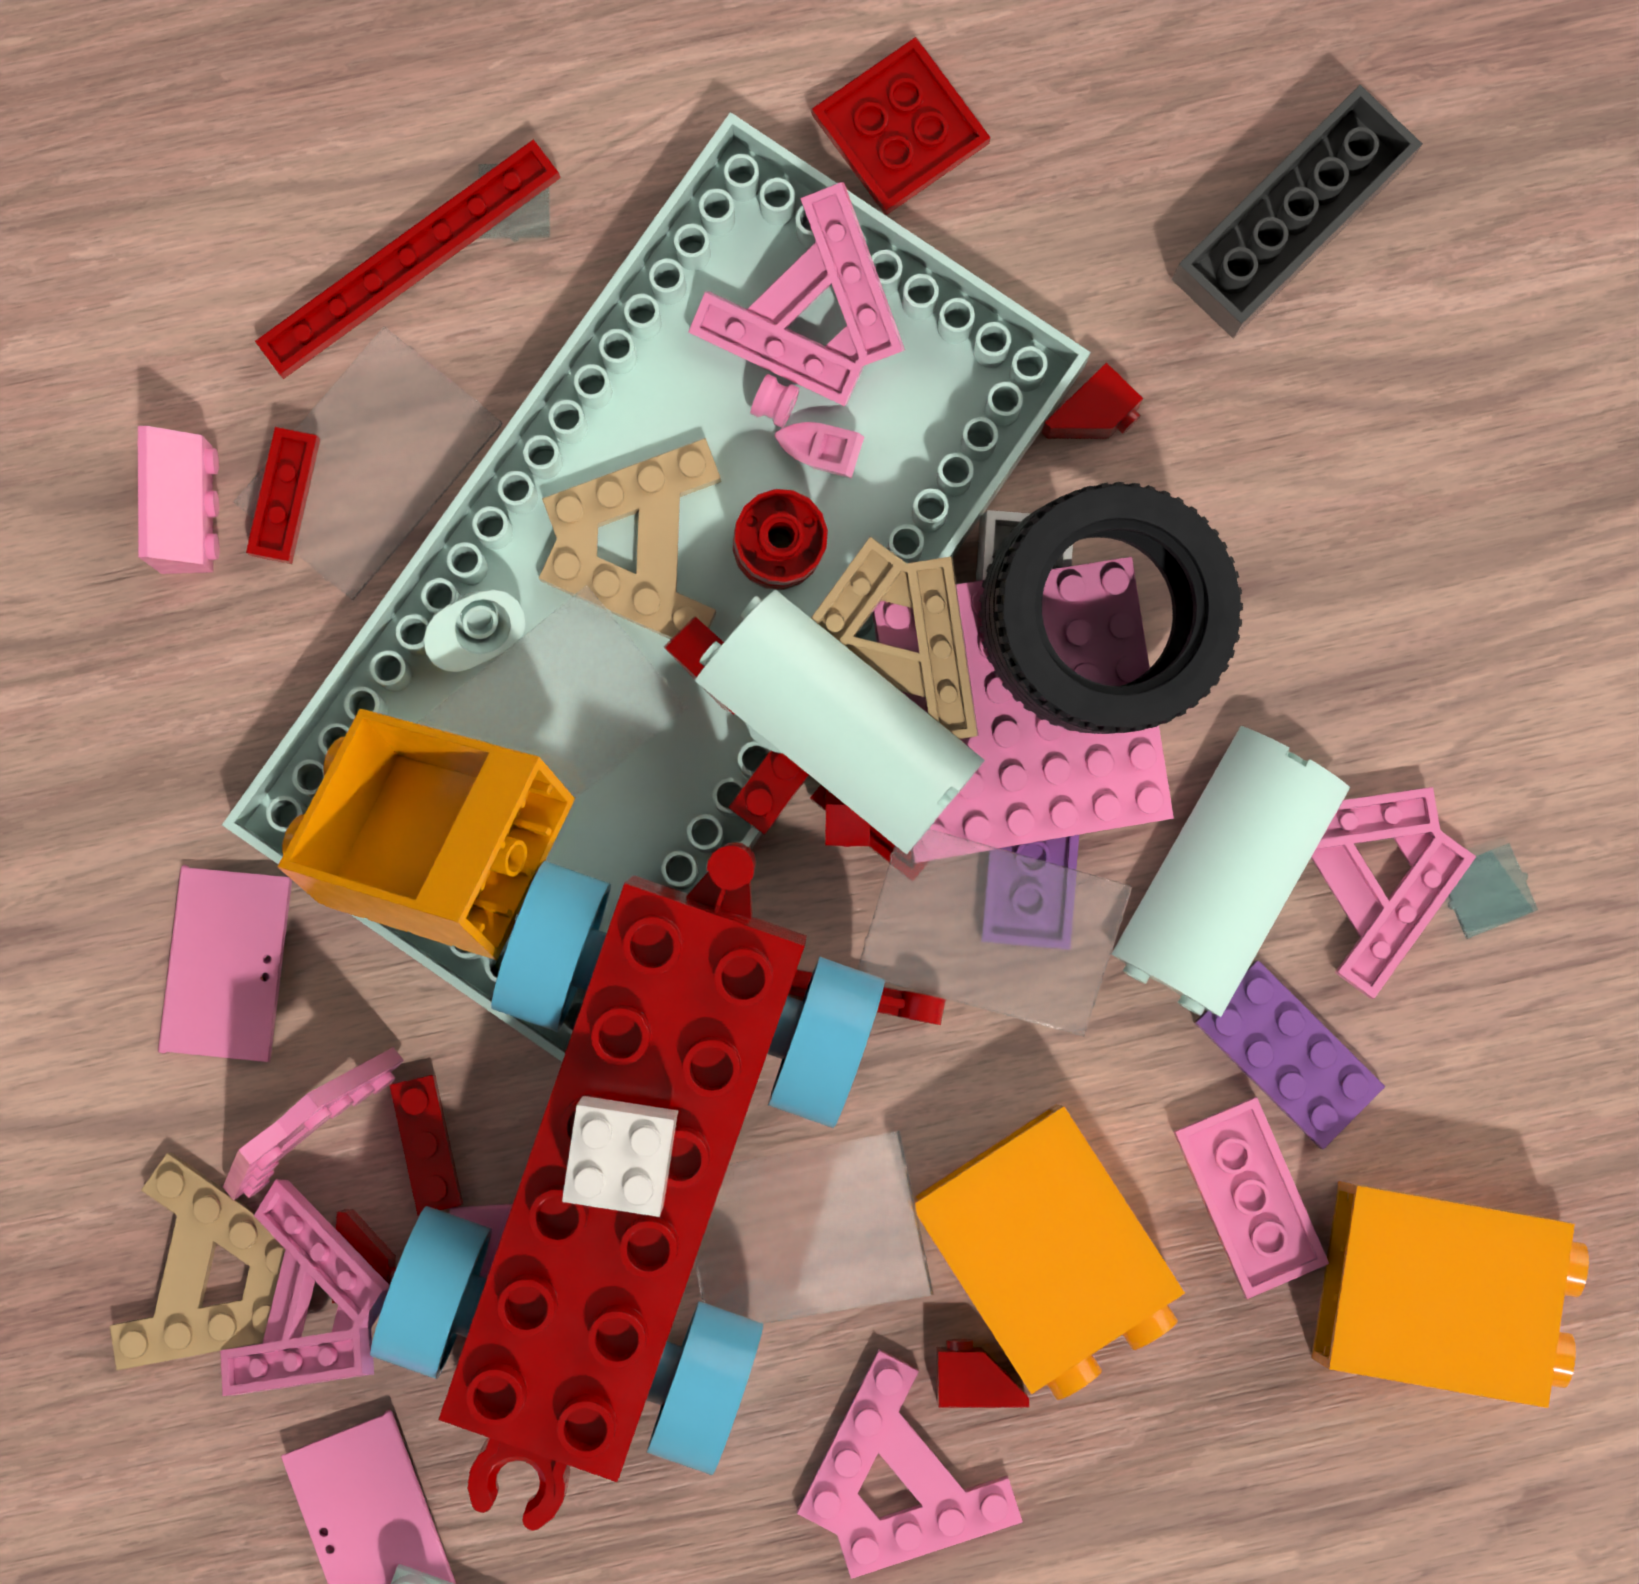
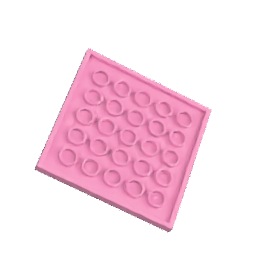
M1132 557L1051 569L1043 591L1042 616L1048 639L1061 660L1082 677L1095 683L1109 686L1125 685L1148 671L1150 666ZM983 580L957 584L979 736L962 738L960 740L985 761L911 849L912 862L1174 819L1159 725L1154 728L1127 733H1079L1078 731H1069L1063 727L1051 725L1049 721L1041 720L1033 712L1024 709V704L1021 701L1016 702L1012 697V693L1002 686L1003 681L1000 677H996L995 669L987 659L989 656L987 648H983V633H980L979 629L982 626V618H978L979 611L981 610L979 599L984 591V588L981 587ZM881 601L872 613L877 642L919 652L913 608ZM902 692L928 713L926 697Z

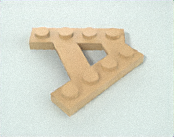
M706 438L542 498L557 540L542 569L539 580L670 640L694 616L710 628L717 613L716 610L677 593L680 497L721 482V477ZM639 513L637 569L635 574L597 557L598 528Z
M869 537L811 619L898 690L926 697L928 714L957 738L979 736L953 557L906 563L874 538ZM881 601H886L913 608L919 652L855 636Z
M172 1152L167 1153L141 1189V1191L177 1215L157 1305L153 1317L110 1325L116 1370L263 1343L285 1253V1248L254 1217L255 1210L239 1199L233 1201L225 1189ZM216 1244H218L250 1266L243 1298L241 1300L202 1307Z

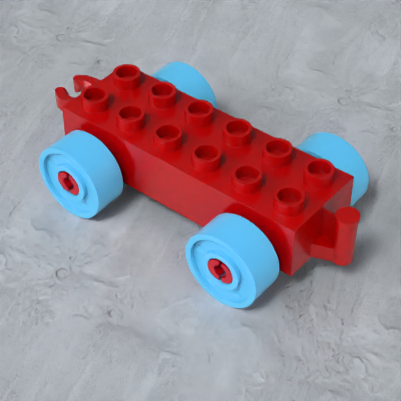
M728 843L713 852L707 863L706 871L708 872L688 894L633 875L623 885L607 933L600 931L599 928L608 902L611 884L544 861L539 867L520 909L498 973L491 1009L559 1032L568 1015L578 988L586 990V995L488 1277L484 1278L479 1275L490 1243L492 1229L426 1206L410 1234L396 1268L379 1316L370 1351L371 1357L438 1379L448 1360L457 1335L467 1337L438 1420L488 1437L470 1468L467 1487L472 1507L479 1513L488 1512L493 1506L499 1492L498 1473L504 1465L513 1461H523L530 1464L539 1476V1489L535 1495L529 1498L522 1519L523 1525L532 1531L540 1529L552 1520L558 1512L567 1493L570 1466L618 1482L646 1400L661 1405L646 1453L713 1475L725 1448L754 1363L762 1335L763 1323L698 1301L682 1346L668 1342L667 1339L767 1054L782 1059L768 1106L834 1128L857 1073L885 984V979L819 956L803 1001L789 997L788 993L805 948L807 935L753 917L751 880L754 876L756 860L752 850L743 843ZM582 1096L678 1110L664 1206L660 1217L562 1202L576 1106Z

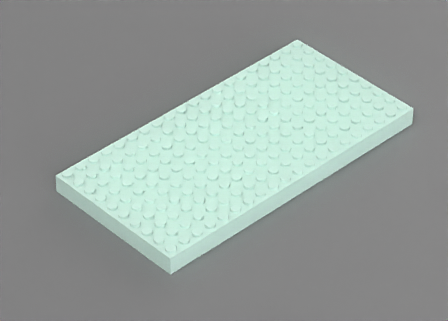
M730 112L240 798L222 826L279 864L283 857L282 844L288 826L296 817L305 814L324 778L323 766L328 749L335 740L346 736L355 716L361 708L539 756L575 798L545 861L611 884L608 902L599 928L600 931L607 933L623 885L633 875L688 894L708 872L706 871L707 863L713 852L732 842L743 843L752 849L761 836V832L729 810L728 807L771 750L761 747L751 737L746 722L736 714L733 715L722 709L664 649V646L670 639L539 580L542 569L557 540L542 498L706 438L721 477V482L680 497L677 593L716 610L717 613L709 629L725 642L743 621L740 615L748 603L755 596L764 600L775 590L765 589L749 581L738 568L732 551L736 521L743 507L754 497L773 489L794 490L810 498L823 514L828 529L827 548L816 570L800 585L785 590H777L810 618L869 537L874 538L906 563L954 557L979 521L980 516L986 511L1038 436L1044 423L1051 417L1083 371L1091 352L848 190L847 192L905 350L865 365L846 406L838 404L689 333L688 331L705 292L710 291L748 309L816 242L800 198L838 184ZM832 284L787 328L824 346L838 335L847 324ZM767 374L776 377L779 384L784 386L793 384L800 388L793 411L784 427L796 423L815 422L858 432L864 436L852 478L813 469L794 459L785 452L775 438V433L782 428L774 425L772 418L765 415L756 417L750 413L756 393ZM639 513L598 528L597 557L635 574L637 569ZM775 532L768 536L770 543L777 548L790 546L789 538L783 533ZM495 589L507 592L518 600L524 610L526 625L522 638L514 648L471 669L451 672L444 671L434 665L425 653L423 638L426 626L431 618L442 608L458 601L464 595L470 592ZM872 614L855 637L877 642ZM352 915L561 1062L563 1061L587 992L586 990L578 988L568 1015L559 1032L491 1009L496 980L512 931L498 960H494L459 949L453 945L449 946L414 935L409 931L405 932L370 921L367 918Z

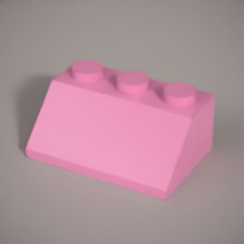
M138 426V557L161 574L213 572V560H218L220 554L218 535L216 533L213 534V517H218L219 497L217 491H213L212 474H218L219 457L216 448H212V445L199 434L151 426Z

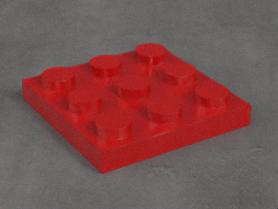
M916 37L811 109L813 118L885 215L897 209L989 145L991 139Z

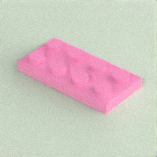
M1257 1097L1248 1099L1173 1131L1246 1299L1329 1264Z

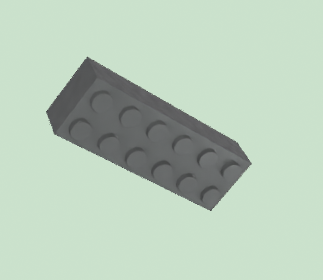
M1359 85L1179 263L1172 281L1234 339L1413 160L1423 143L1368 91Z

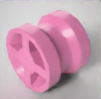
M767 374L756 393L750 413L756 417L765 415L772 418L774 425L783 428L793 411L800 388L793 384L789 386L779 384L776 377Z

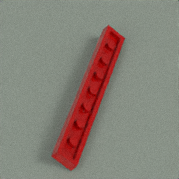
M531 140L255 340L256 344L278 374L285 379L561 178L559 172L535 140Z

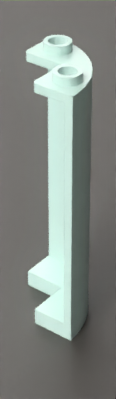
M776 589L764 600L755 596L740 615L743 621L722 645L717 641L714 642L701 657L699 662L704 668L695 681L900 850L908 854L985 760Z
M1240 726L1111 953L1126 964L1123 969L1125 974L1143 984H1146L1148 979L1151 978L1166 985L1181 996L1177 1002L1178 1004L1199 1016L1202 1015L1204 1009L1219 1017L1224 1013L1350 789V786L1311 759H1308V761L1303 760L1298 755L1289 752V747L1244 726Z

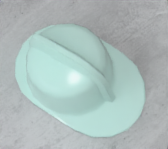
M495 589L470 592L459 598L458 601L445 606L431 618L426 626L423 638L425 653L434 665L444 671L460 672L471 669L515 647L522 638L526 625L524 610L518 600L507 592Z

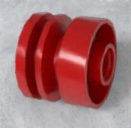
M773 489L758 494L743 507L735 524L732 551L738 568L749 581L765 589L785 590L800 585L814 573L827 548L828 529L822 512L810 498L794 490ZM775 532L783 533L789 538L790 546L777 548L770 543L768 536Z

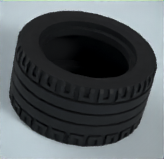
M1107 482L1096 486H1087L1063 495L1034 511L1023 519L1018 526L1014 527L1008 537L1003 539L1000 548L992 556L993 562L988 565L986 571L988 573L981 586L984 588V591L979 599L981 610L979 611L978 618H982V626L979 629L980 633H983V648H987L989 654L987 659L989 663H992L996 677H1000L1003 681L1002 686L1012 693V697L1016 702L1021 701L1024 704L1023 708L1036 714V717L1039 719L1047 720L1051 725L1060 726L1069 731H1078L1079 733L1114 734L1141 731L1157 727L1160 724H1166L1175 717L1186 714L1188 708H1194L1198 705L1200 699L1211 693L1210 688L1217 686L1219 683L1220 675L1222 672H1226L1229 667L1228 661L1234 656L1235 650H1233V647L1239 641V627H1242V619H1240V611L1243 610V603H1241L1240 597L1242 589L1238 587L1237 582L1239 574L1238 571H1235L1233 557H1229L1226 551L1228 547L1225 541L1222 542L1218 537L1219 532L1208 525L1209 521L1205 516L1201 517L1197 514V509L1192 506H1186L1181 498L1171 497L1169 492L1157 491L1155 487L1149 485L1141 487L1140 483L1124 484V482H1115L1108 484ZM1109 538L1122 541L1138 549L1158 568L1171 596L1172 626L1169 639L1162 654L1148 671L1134 681L1122 686L1095 683L1069 668L1055 652L1044 627L1042 598L1048 575L1059 557L1071 545L1081 539Z

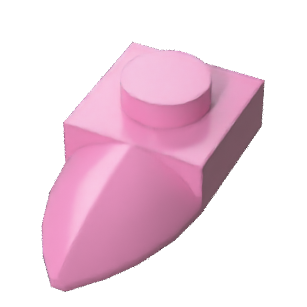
M815 422L792 424L775 433V438L780 446L794 459L813 469L852 478L864 440V436L858 432Z

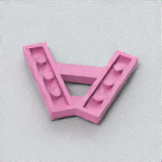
M840 182L800 198L816 242L748 309L710 291L705 292L688 332L838 404L846 406L865 365L902 352L905 348L844 182ZM832 284L847 326L826 346L788 329L787 327Z
M1433 787L1343 800L1311 856L1317 869L1360 937L1335 973L1370 999H1374L1476 858L1474 854L1440 830ZM1393 838L1411 868L1389 898L1383 892L1354 844Z
M394 1047L307 1093L275 1123L241 1147L235 1156L223 1188L233 1201L243 1193L250 1198L263 1189L270 1182L268 1178L275 1173L273 1169L279 1164L278 1161L330 1118L334 1119L351 1105L355 1107L372 1093L376 1095L392 1083L396 1077L391 1072L404 1061Z
M276 1179L254 1214V1217L285 1248L262 1344L220 1350L222 1396H237L374 1375L373 1357L370 1356L372 1345L371 1327L381 1313L390 1285L289 1180ZM316 1281L338 1305L334 1325L330 1333L302 1337Z
M878 1349L797 1510L798 1515L838 1536L851 1579L1023 1522L1008 1476L964 1490L900 1414L899 1410L919 1370L881 1349ZM878 1453L920 1502L919 1505L878 1518L858 1494Z

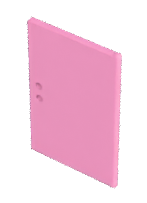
M181 866L158 1045L159 1053L173 1052L270 1062L292 879L282 876Z
M388 1410L383 1415L281 1455L328 1584H391L398 1564L456 1584L392 1410Z

